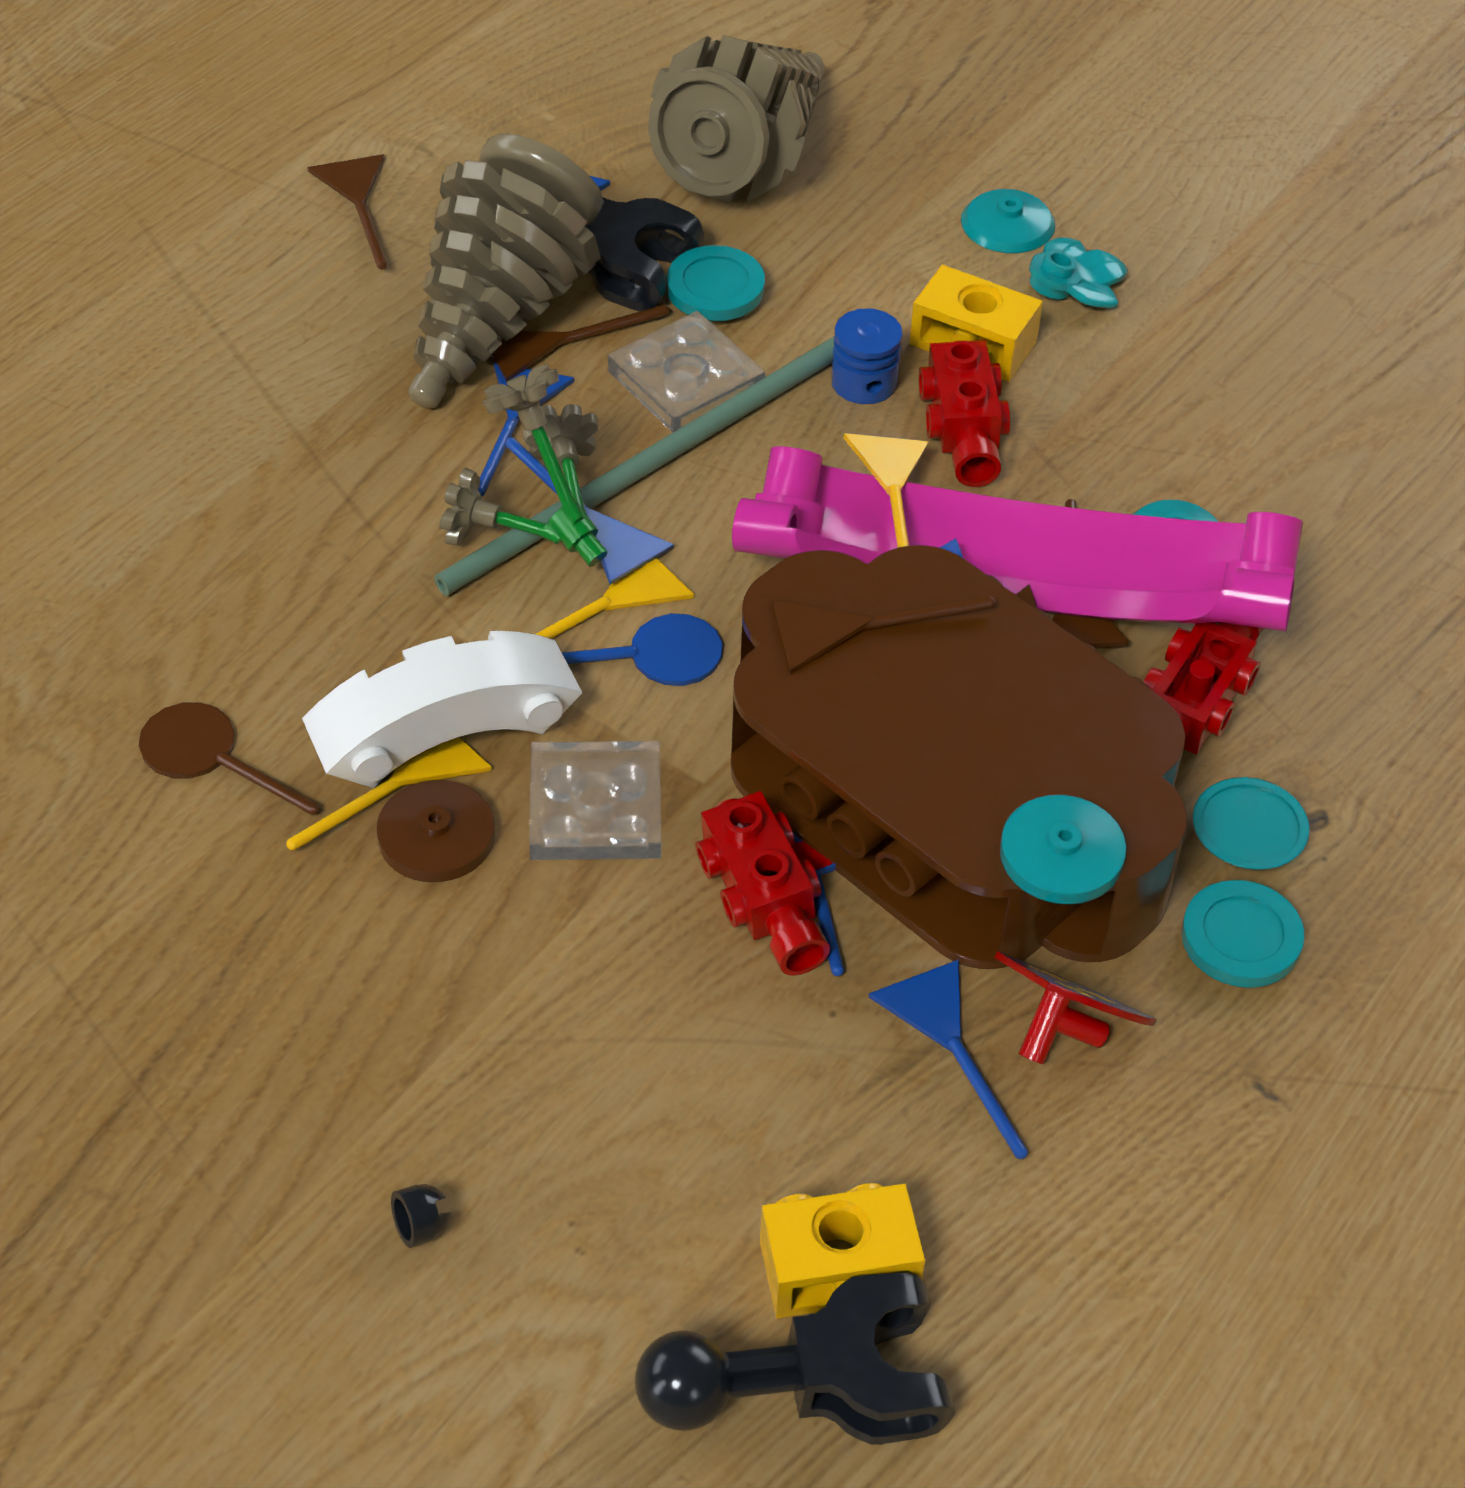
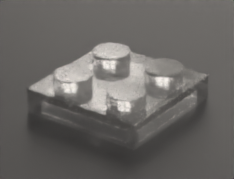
M698 310L608 354V372L672 432H675L765 378V371Z
M659 741L531 742L530 860L661 859Z

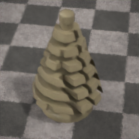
M723 35L721 42L717 39L711 41V37L705 36L675 54L670 67L660 69L654 81L651 94L654 100L650 106L648 123L653 153L666 174L688 191L713 197L727 203H731L738 195L740 188L752 180L754 182L746 203L780 185L789 171L794 172L800 160L813 108L816 104L821 77L824 74L822 58L813 52L802 54V50L761 44Z
M499 133L487 138L478 162L465 160L463 166L457 161L446 166L445 174L442 173L440 194L443 200L439 201L438 209H436L434 228L437 234L432 237L429 251L432 268L426 273L423 290L432 298L431 302L427 301L422 308L418 327L427 337L426 339L421 335L418 337L414 351V359L422 368V371L416 374L408 389L410 398L421 407L428 409L437 407L446 392L445 386L447 382L455 384L458 381L462 384L477 369L474 362L478 363L481 360L484 363L500 347L502 339L507 342L527 325L523 321L524 318L531 320L539 316L551 305L548 300L563 295L574 285L572 281L588 273L596 265L595 263L601 259L595 235L585 227L595 221L604 203L599 187L586 171L567 156L541 142L520 135Z

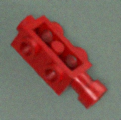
M986 340L930 343L928 367H919L918 374L920 400H932V404H927L926 406L928 439L939 438L942 453H952L955 476L960 483L969 487L988 485L1001 472V462L998 453L1000 435H1008L1010 431L1008 401H999L998 398L1001 396L1002 390L1000 364L990 362Z
M1224 622L1196 623L1191 631L1179 627L1166 651L1165 661L1169 662V665L1164 671L1152 667L1143 682L1150 690L1163 698L1181 719L1185 732L1184 750L1197 755L1210 734L1220 737L1224 732L1235 707V702L1232 699L1236 693L1246 696L1258 675L1261 662L1253 659L1257 644L1256 640L1264 628Z
M762 791L739 799H728L714 808L701 812L703 839L695 843L697 856L707 878L710 879L720 875L726 886L725 889L720 891V896L731 925L735 928L746 924L753 940L770 935L772 937L770 950L781 971L786 975L796 976L805 974L822 964L829 954L830 946L818 924L811 920L815 918L814 898L821 896L819 879L808 859L799 861L793 850L795 841L792 829L782 811L773 813ZM771 871H775L777 874L771 876Z

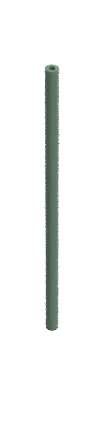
M835 336L581 487L583 503L590 509L594 508L832 364ZM556 502L530 519L547 524L552 515L561 508V502ZM513 528L434 576L436 586L443 595L448 596L543 539V537Z

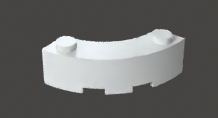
M490 631L488 640L455 644L452 636H448L402 650L404 661L384 669L370 678L365 670L358 672L321 699L302 720L326 774L374 788L388 774L412 757L457 737L501 729L531 731L543 735L552 724L560 719L562 714L583 692L555 640L523 632Z

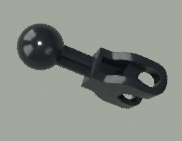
M603 197L604 203L597 218L592 224L585 226L595 235L601 257L589 271L594 278L595 287L605 299L635 311L653 308L665 295V273L661 264L656 260L672 263L684 252L702 247L704 243L702 225L699 219L689 211L657 198H641L628 202H615ZM665 230H673V231H675V232L678 233L681 237H683L684 240H683V239H680L679 237H677V236H675V235H673V234H671V233L666 232Z
M912 1273L870 1274L849 1278L832 1293L826 1306L815 1314L792 1318L787 1346L724 1353L718 1344L701 1333L686 1330L674 1331L657 1338L646 1348L639 1359L635 1372V1390L644 1411L658 1424L679 1431L694 1430L709 1424L723 1411L730 1398L794 1391L799 1418L825 1417L836 1422L847 1434L871 1445L920 1439L939 1433L955 1414L951 1393L945 1380L935 1373L899 1371L884 1361L876 1348V1345L912 1334L922 1324L930 1306L926 1285L919 1276Z

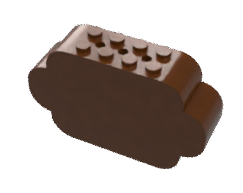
M926 545L903 546L881 554L868 564L840 552L826 550L807 551L782 560L751 584L744 596L742 605L741 659L735 672L733 685L731 775L736 788L743 797L762 791L772 812L782 811L790 824L792 833L834 863L835 871L940 954L952 961L959 960V964L978 969L1005 968L1008 966L994 958L997 951L1023 961L1035 953L1041 946L1058 956L1073 961L1090 963L1109 961L1130 952L1156 929L1166 911L1187 825V813L1183 800L1174 788L1185 744V732L1178 714L1163 698L1150 690L1143 681L1130 676L1100 655L1092 645L1080 641L1053 622L1045 612L1032 607L1009 591L995 577L985 574L961 556L942 548ZM983 596H992L995 599V605L984 610L862 630L790 674L771 598L866 616ZM1068 795L1090 801L1109 813L1120 826L1126 842V856L1123 869L1115 885L1102 896L1077 904H1057L1044 901L1028 894L1017 886L1003 867L1000 856V844L1004 825L1009 816L1018 807L1042 796Z

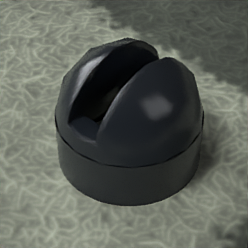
M427 1184L413 1185L394 1191L391 1195V1209L396 1229L403 1243L409 1248L441 1236L449 1224L451 1212L438 1214L435 1202L445 1199L446 1196L436 1187Z

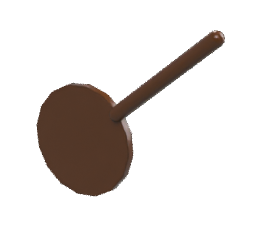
M182 702L172 705L150 717L141 730L139 749L143 760L158 774L175 779H192L208 774L220 765H223L311 815H317L320 812V806L316 802L230 755L234 747V729L229 718L216 707L197 702Z

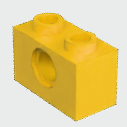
M942 264L913 302L909 345L929 352L930 343L986 340L990 362L999 363L1002 380L1010 382L1037 343L1043 301Z
M867 1183L855 1186L845 1193L819 1197L794 1194L781 1198L776 1203L762 1205L760 1246L776 1319L817 1313L826 1306L832 1293L841 1284L854 1276L903 1272L916 1274L923 1279L925 1257L906 1183L885 1187L876 1183ZM836 1239L844 1240L851 1243L854 1247L839 1250L828 1246L826 1242Z

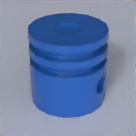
M867 308L847 312L838 319L835 325L831 373L832 387L839 396L850 402L875 404L885 401L894 394L898 386L902 327L895 317L885 311ZM878 381L873 385H868L870 382Z

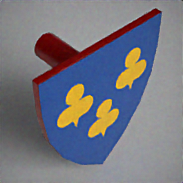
M999 951L996 952L995 959L1045 988L1018 1052L1019 1055L1033 1062L1044 1064L1057 1032L1096 1048L1101 1047L1107 1040L1109 1024L1069 1008L1071 999L1143 1025L1153 1026L1156 1021L1155 1018L1094 990Z

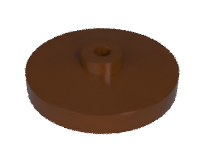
M447 780L419 782L397 792L382 808L377 821L379 849L388 865L405 877L422 882L454 880L475 870L489 855L495 838L493 813L487 801L478 792L466 785Z

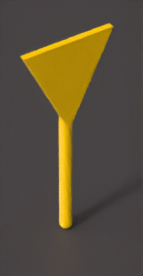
M844 433V440L890 496L897 548L909 546L901 490L929 441Z
M656 558L611 584L603 597L539 631L535 635L552 639L601 611L694 599V593Z
M460 737L440 743L397 767L389 780L289 838L286 846L289 850L300 848L403 785L492 771V766Z

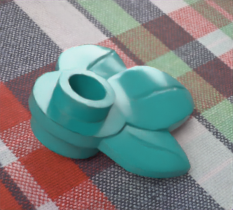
M1061 237L1048 241L1043 248V252L1033 256L1029 265L1031 273L1029 282L1034 290L1048 298L1065 299L1072 295L1086 305L1115 308L1118 305V300L1109 286L1123 280L1128 270L1126 265L1111 253L1098 249L1087 251L1080 240Z

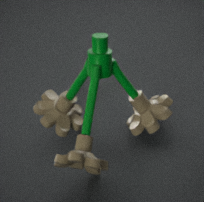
M544 364L532 369L528 378L526 375H521L507 382L508 386L504 384L492 385L483 391L487 399L482 401V404L489 414L505 409L517 411L524 428L522 432L523 438L529 446L532 455L537 460L544 461L562 504L561 508L552 515L547 524L502 512L501 505L482 500L479 492L480 477L477 475V472L465 467L459 477V486L449 483L444 496L445 502L452 505L451 508L446 509L439 524V529L447 530L445 536L446 544L460 545L463 538L467 535L469 528L473 527L475 523L491 528H496L500 524L541 536L555 544L562 542L569 552L577 551L589 567L599 563L608 554V551L596 537L598 529L585 511L575 468L579 463L578 455L589 456L595 450V438L592 435L598 431V417L594 413L582 416V408L576 404L566 405L561 412V416H558L556 410L550 405L541 407L539 401L548 395L546 388L559 381L557 369H550L548 364Z

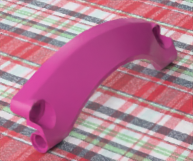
M784 446L771 447L763 493H756L755 499L741 498L737 505L732 528L733 549L737 552L785 559L802 552L826 550L848 554L868 564L881 554L897 548L890 496L873 475L821 465L823 457L812 451ZM906 482L901 490L909 546L926 545L940 548L956 538L965 560L985 574L995 577L1015 595L1029 584L1037 609L1045 613L1136 622H1224L1285 632L1287 630L1303 521L1296 517L1272 512H1250L1247 514L1246 524L1213 522L1054 506Z

